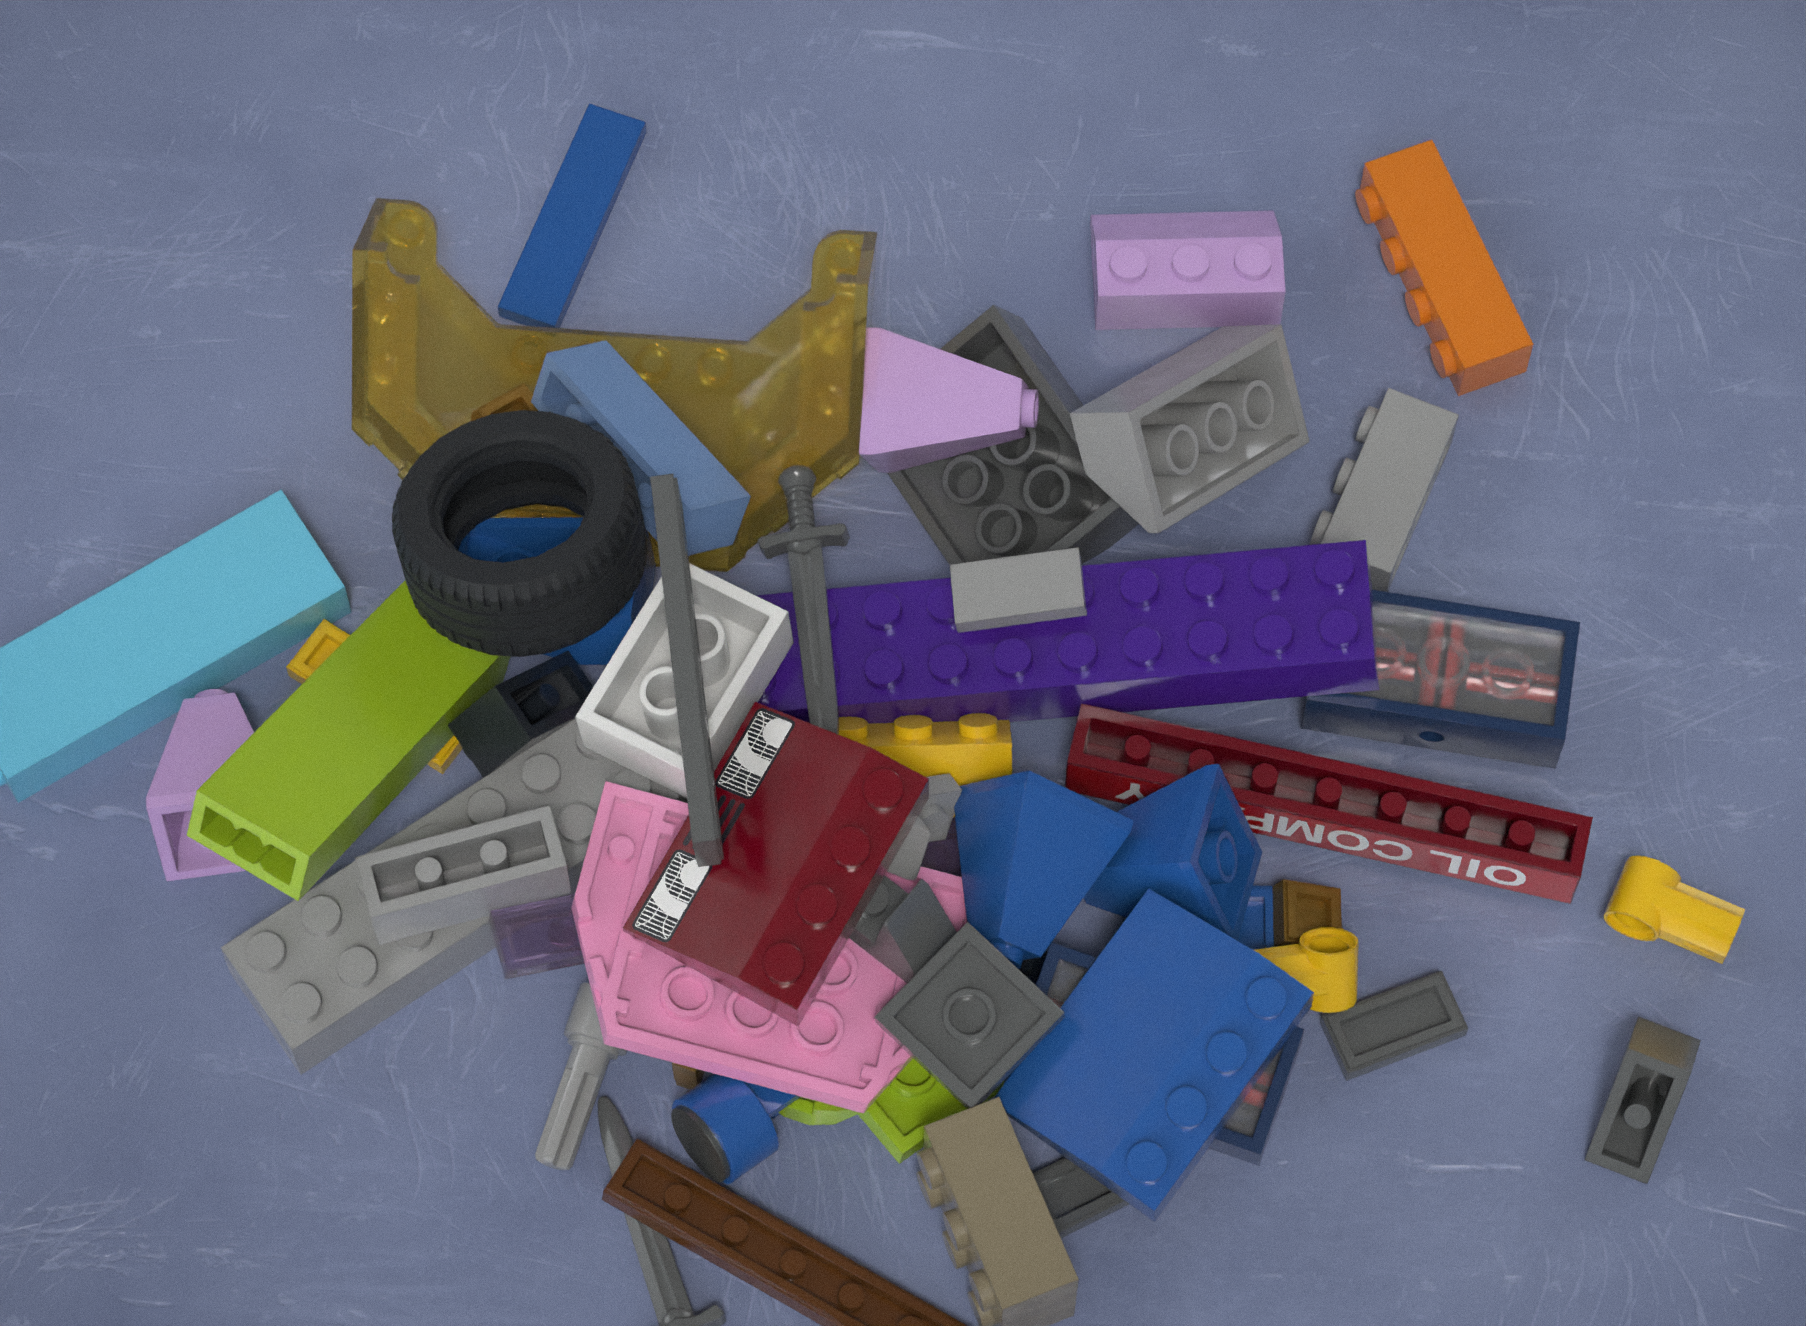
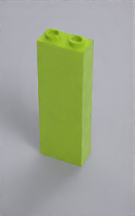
M405 580L196 791L186 836L299 901L454 736L448 724L490 689L504 681L511 656L490 655L453 643L447 637L437 633L419 614L418 609L415 608Z

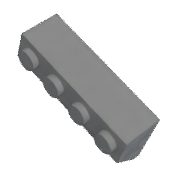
M1281 324L1223 326L1070 413L1085 474L1148 533L1162 532L1310 442Z

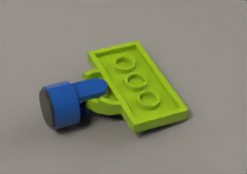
M913 1058L865 1113L712 1074L674 1100L671 1121L679 1141L700 1170L716 1182L731 1184L777 1152L779 1147L778 1137L770 1118L775 1119L780 1114L807 1125H834L859 1115L900 1164L924 1147V1126L967 1109ZM1003 1081L984 1102H987L994 1096H996V1094L1004 1085L1005 1081Z

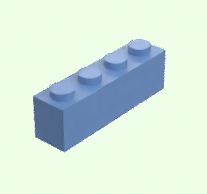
M606 340L546 353L531 403L538 411L555 413L585 423L592 427V429L604 434L605 437L613 442L614 446L626 458L628 466L633 473L645 528L656 541L657 532L650 477L673 474L674 478L678 480L682 499L688 556L733 545L751 495Z

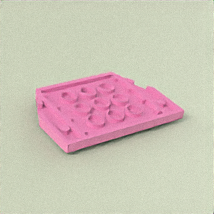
M605 781L571 907L604 1044L865 1113L913 1059L874 1019L881 1009L907 983L849 938L798 1027L624 932L623 927L687 819L689 810L688 803ZM922 866L915 880H908L886 872L885 876L908 894L923 879L929 884L955 930L958 932L967 923L962 877Z

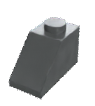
M1638 1016L1587 1151L1585 1161L1648 1184L1691 1075L1701 1040Z

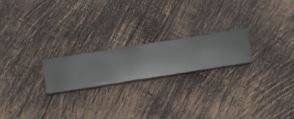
M673 474L651 476L692 844L698 867L719 865L721 860L724 859L682 499L678 480L674 478Z

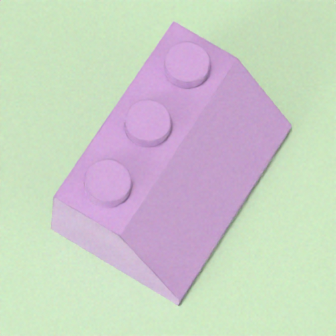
M1274 211L1090 216L1095 330L1280 324L1285 298L1282 235Z

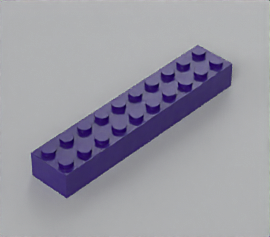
M1366 540L1083 565L1087 616L958 633L955 625L951 578L827 589L839 717L863 718L868 723H894L896 718L906 715L927 716L933 722L959 721L960 717L972 713H985L995 716L997 720L1019 722L1076 717L1079 715L1081 703L1118 712H1134L1380 690L1371 571ZM793 592L755 595L788 611L794 642L758 703L810 723Z

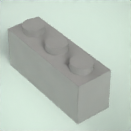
M1388 388L1380 408L1369 405L1363 416L1356 436V441L1364 443L1357 461L1346 457L1333 489V493L1341 495L1334 514L1326 510L1322 511L1310 545L1366 540L1372 590L1388 592L1452 444L1459 414Z
M550 805L355 857L378 945L572 893L567 864Z

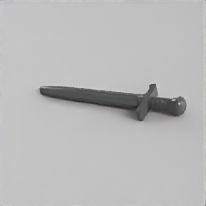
M794 465L783 470L778 479V484L783 489L787 498L790 531L762 536L758 539V544L761 552L767 559L788 553L810 724L839 735L838 699L823 547L847 546L850 536L845 524L842 523L815 527L812 492L816 482V475L806 466Z
M604 1096L598 1100V1120L602 1143L613 1177L634 1143L618 1110L610 1099ZM624 1213L659 1326L723 1325L726 1322V1316L716 1305L711 1306L699 1315H694L667 1237Z

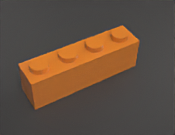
M1431 139L1364 163L1360 189H1357L1355 192L1359 212L1367 224H1375L1382 238L1380 250L1385 266L1391 275L1399 273L1407 290L1405 292L1407 310L1416 326L1424 325L1432 341L1430 344V354L1440 377H1449L1457 395L1461 396L1525 373L1534 344L1433 140Z

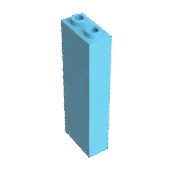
M282 489L0 648V787L7 784L19 803L177 713L180 710L183 699L194 698L196 694L207 689H219L311 636L323 619L334 623L351 613L344 584Z

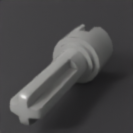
M582 983L580 985L564 1030V1035L568 1038V1044L573 1047L535 1153L537 1161L557 1170H569L573 1167L609 1061L616 1060L618 1056H624L627 1050L604 1044L590 983Z

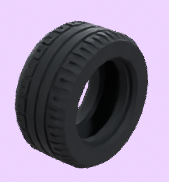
M518 410L491 414L465 423L440 437L412 465L397 490L396 499L392 507V533L403 574L415 608L418 609L419 614L427 621L430 627L435 629L440 635L447 637L450 641L460 646L490 655L524 657L545 654L582 641L603 628L631 599L633 592L640 584V579L644 573V566L647 562V534L633 473L628 466L626 458L614 446L613 442L601 432L576 419L551 412ZM538 504L564 507L583 516L581 525L565 542L536 557L502 563L473 559L458 551L461 541L476 525L504 510Z

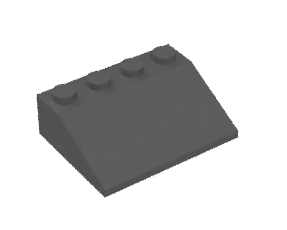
M992 305L940 349L1021 378L1029 389L1038 390L1039 393L1036 428L1026 427L1024 438L888 473L949 565L1079 547L1083 564L1109 549L1139 525L1085 474L1070 416L1071 412L1084 405L1023 318L996 305ZM862 414L853 421L859 432L861 430Z

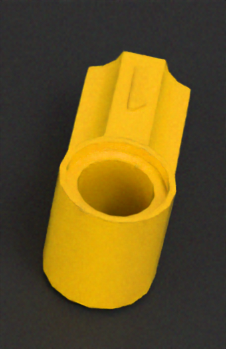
M1637 855L1630 856L1626 860L1603 916L1605 922L1611 928L1627 937L1641 941H1655L1661 938L1723 964L1745 909L1682 883L1677 871L1661 861Z
M1319 927L1303 933L1299 939V944L1254 950L1314 992L1310 1010L1336 1013L1350 1009L1357 1002L1359 942L1357 936L1352 932L1341 928Z

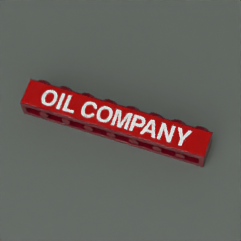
M1081 703L1067 760L1065 788L1078 794L1131 805L1206 765L1219 764L1253 833L1571 904L1582 875L1593 817Z

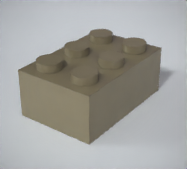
M1000 1097L924 1126V1150L917 1152V1159L921 1168L920 1171L916 1172L918 1183L929 1208L934 1209L941 1206L943 1220L947 1229L942 1232V1237L954 1267L959 1269L966 1266L968 1269L972 1291L967 1292L979 1326H1049L1074 1316L1078 1276Z

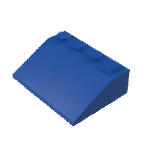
M1148 888L1060 1009L1065 1012V1018L1021 1062L993 1099L1000 1097L1006 1114L1155 1222L1312 1007L1314 992L1258 952Z

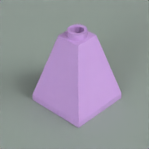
M868 327L859 455L878 472L893 473L1024 438L1026 427L1036 428L1039 413L1038 390L1029 389L1023 379L888 330Z
M207 689L196 694L194 698L183 699L146 796V809L166 881L246 871L186 836L196 791L254 733L235 692L227 693L220 689Z

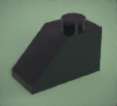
M566 651L494 686L450 722L448 727L461 744L465 755L474 763L484 778L574 720L593 686L570 652Z

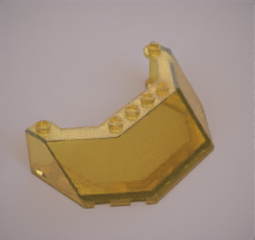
M376 198L352 249L351 429L369 447L373 444L399 470L397 475L403 480L419 456L434 442L457 427L470 422L473 410L523 383L526 384L533 394L546 353L606 340L751 495L733 545L689 555V563L702 570L728 572L746 557V552L758 543L759 538L767 536L771 531L777 532L789 522L787 498L783 489L778 484L779 476L783 470L794 465H803L810 468L816 475V482L812 492L813 498L836 478L842 479L859 465L868 327L871 328L874 301L877 232L837 230L824 236L818 242L814 251L811 288L748 341L498 324L438 262V226L433 214L425 206L415 201ZM535 504L504 510L491 518L583 516L564 507ZM649 533L656 567H660L658 542Z

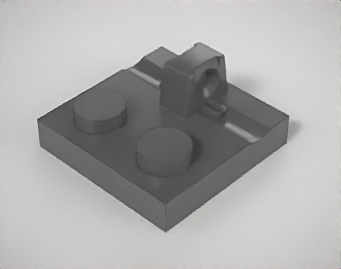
M967 922L881 1009L874 1019L891 1038L966 1109L982 1104L1065 1018V1012Z

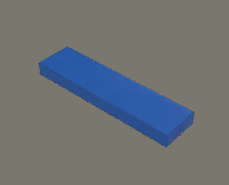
M589 103L498 304L499 317L555 336L557 335L647 133L646 122Z

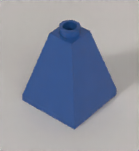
M1212 764L1206 765L1117 811L1134 820L1131 833L1085 895L1084 900L1086 904L1127 918L1149 888L1238 941L1262 850L1220 765Z
M1029 770L960 786L962 789L961 795L954 806L967 922L1018 969L1021 968L1023 960L1039 958L1043 955L1131 833L1134 820Z

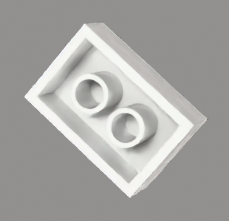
M689 563L713 769L715 771L754 702L758 703L794 642L788 611ZM661 577L575 717L584 747L687 798Z

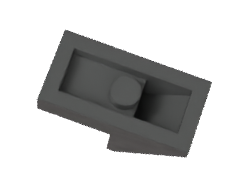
M884 876L849 938L908 983L957 931L929 884L923 879L908 894L888 877Z

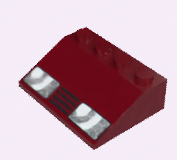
M754 702L714 771L724 859L721 860L719 865L698 867L692 844L688 815L625 923L623 931L799 1027L929 799V778L869 746Z

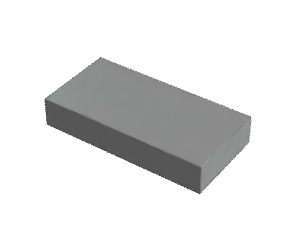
M1079 547L950 565L954 617L958 633L1087 616Z

